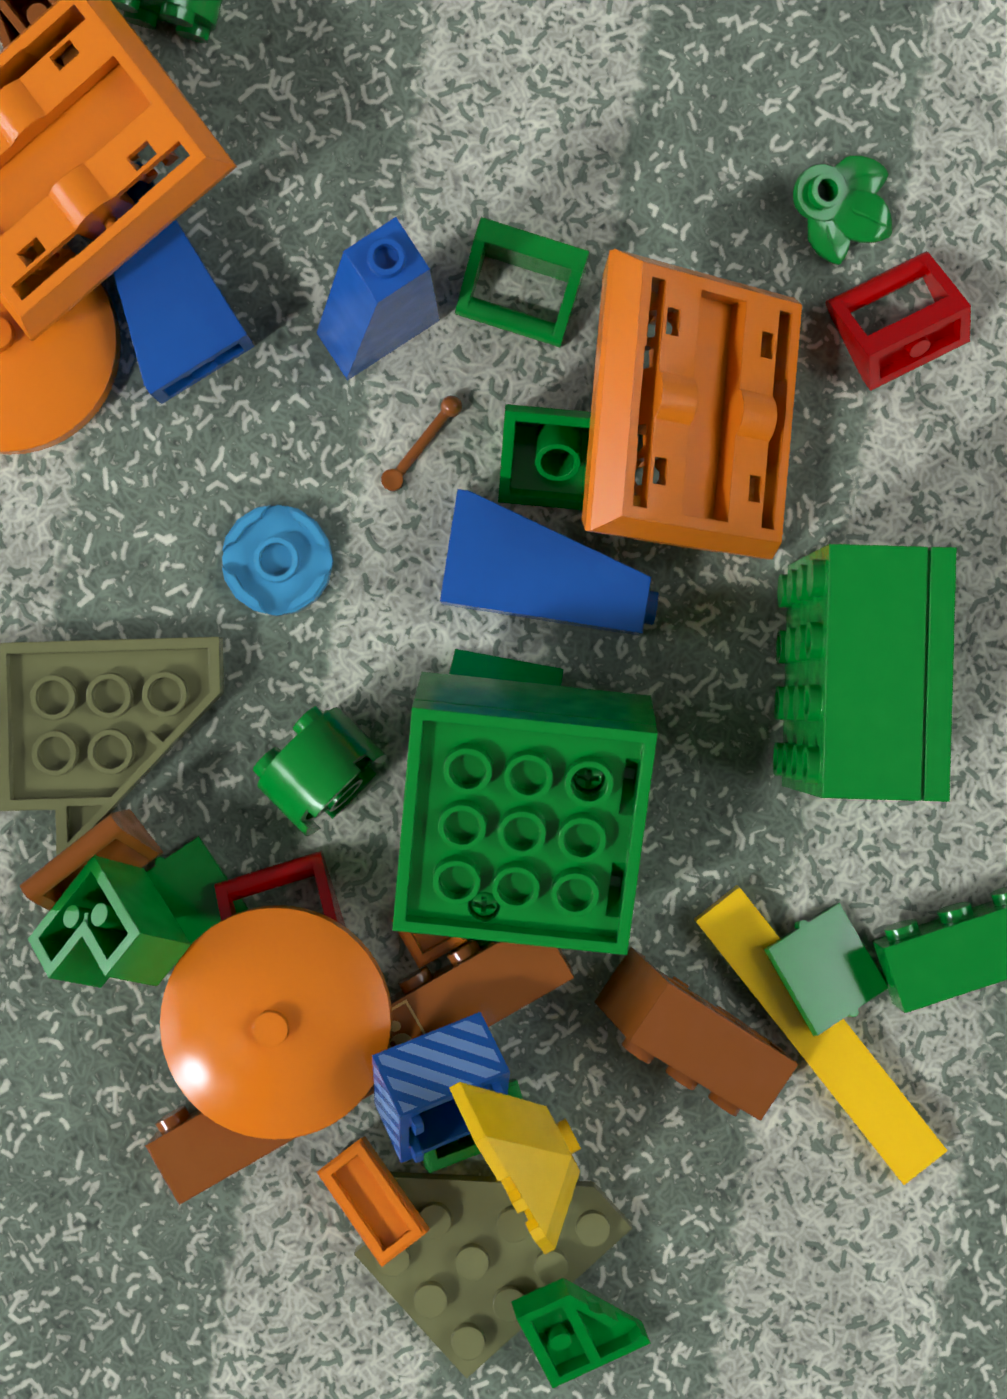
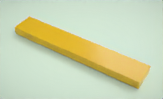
M738 885L694 918L699 927L903 1185L907 1184L948 1151L844 1019L820 1035H812L764 951L766 947L779 940L780 937Z

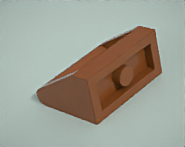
M130 809L113 812L21 883L20 888L30 901L50 911L94 855L144 868L161 855L163 851Z

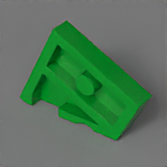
M565 1278L537 1288L533 1292L511 1301L516 1319L552 1388L651 1344L642 1321Z

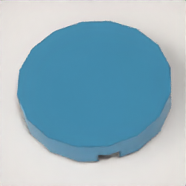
M269 505L253 509L236 521L226 535L222 549V570L225 582L236 599L256 612L274 616L298 613L316 602L329 584L333 567L330 541L319 523L297 508Z

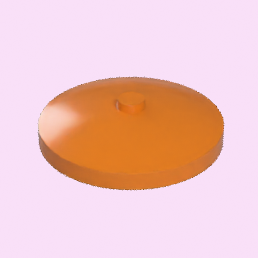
M39 240L31 246L38 253L36 258L46 251ZM71 251L62 259H58L54 254L47 260L51 265L47 273L43 276L31 274L24 281L34 291L69 259L74 258L76 254ZM102 283L34 341L28 338L0 302V454H26L40 451L65 441L82 429L95 416L107 399L118 371L121 339L118 317L113 302Z
M283 905L262 906L236 913L220 921L198 937L179 959L168 980L163 995L160 1015L161 1042L168 1067L175 1082L188 1100L205 1116L215 1123L242 1135L261 1139H290L320 1131L334 1124L354 1109L367 1095L374 1084L372 1055L389 1049L392 1034L391 999L384 975L377 961L363 942L345 926L324 914L305 908Z

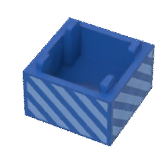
M481 1012L372 1055L374 1103L400 1163L410 1159H414L415 1163L424 1160V1153L470 1134L449 1087L458 1082H463L508 1095L510 1070Z

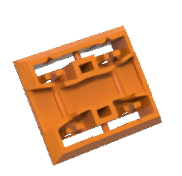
M57 0L0 52V302L31 341L36 340L237 167L190 102L111 0ZM73 44L79 54L63 67L55 60ZM150 144L157 154L143 166L134 163L133 161L140 158L138 153ZM182 145L190 156L135 204L127 194V191L138 181L151 183L158 176L154 167L161 161L165 166L173 164L179 158L174 150ZM77 234L94 240L78 255L69 259L34 291L24 281L31 274L43 276L51 268L47 260L54 254L58 259H62L72 250L67 243ZM39 240L46 251L36 258L38 253L31 246Z
M617 249L609 251L602 278L582 509V522L585 531L710 552H721L765 560L773 559L782 543L802 315V304L793 297ZM667 322L672 326L671 334H666ZM648 324H656L655 336L649 338L647 336ZM646 350H649V368L643 369L644 353ZM637 434L643 435V447L637 452L639 437ZM638 467L643 468L642 485H637L635 481V471ZM654 468L659 471V479L656 484L653 483Z

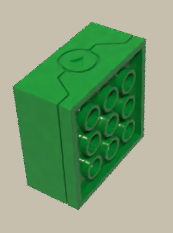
M828 544L789 564L788 574L779 575L777 588L778 607L787 608L786 630H778L776 661L778 664H785L784 686L776 687L774 697L775 719L783 720V742H775L773 773L774 776H782L783 787L820 798L950 802L957 547L928 548L924 546Z
M421 671L411 712L392 931L627 955L658 735L651 695Z

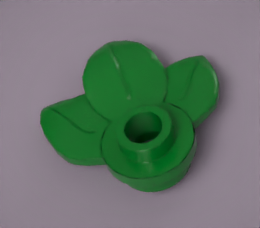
M848 156L834 167L828 164H816L805 169L798 176L793 190V202L797 211L808 219V241L811 247L826 261L835 265L841 264L849 250L850 241L876 243L891 236L892 218L890 210L883 198L876 194L884 185L889 175L881 163L864 156ZM819 183L825 186L829 194L828 201L820 198L818 194Z

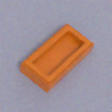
M366 1136L357 1140L317 1171V1174L381 1267L430 1230Z

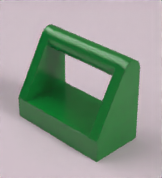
M481 217L473 240L455 315L561 348L587 267L589 251ZM485 257L568 282L556 323L473 297Z

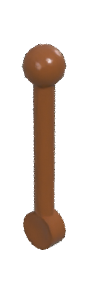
M450 395L442 400L440 413L395 469H388L383 473L381 482L385 489L398 491L402 488L404 474L450 417H456L462 411V402L458 397Z

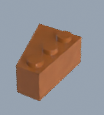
M631 947L594 1001L626 1037L622 1042V1046L647 1064H650L654 1057L668 1065L665 1070L666 1073L690 1090L694 1091L698 1083L709 1089L711 1092L708 1098L729 1114L737 1116L739 1111L743 1110L761 1121L799 1064L777 1044L720 1006L713 1005L689 990V985L677 977L673 976V978L665 975L656 969L643 954Z

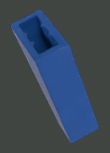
M138 161V162L136 163V164H138L139 166H142V164L140 163V161ZM138 181L127 191V194L137 204L139 199L152 189L155 184L153 181L149 184ZM177 219L114 272L143 383L149 394L159 403L163 404L255 347Z
M397 217L343 251L316 332L347 381L440 321L430 268Z
M457 489L440 597L442 605L638 636L643 633L644 624H654L659 592L649 591L650 576L471 491Z

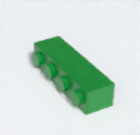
M1007 886L991 892L992 901L975 907H972L970 902L951 904L937 911L939 919L918 925L916 919L896 922L884 928L886 936L872 940L885 982L889 987L888 992L892 1004L902 1012L908 1013L1007 980Z

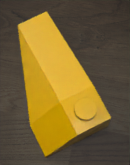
M458 1082L449 1087L467 1128L498 1182L501 1181L517 1213L524 1211L528 1219L525 1224L535 1243L544 1254L555 1250L580 1174V1169L572 1154L579 1151L581 1147L567 1119L564 1118L556 1123L547 1106L463 1082Z

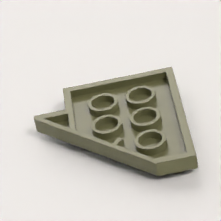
M223 637L0 643V811L55 810L56 856L106 818L224 694Z
M390 1171L430 1230L383 1267L378 1263L364 1241L356 1247L354 1255L467 1379L521 1330L511 1301L561 1278H565L573 1283L632 1229V1225L595 1182L577 1181L556 1249L544 1254L527 1229L525 1222L528 1219L524 1211L517 1213L501 1181L498 1182L496 1177Z

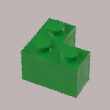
M95 855L87 862L28 938L48 978L102 988L109 978L158 986L191 945L144 868Z

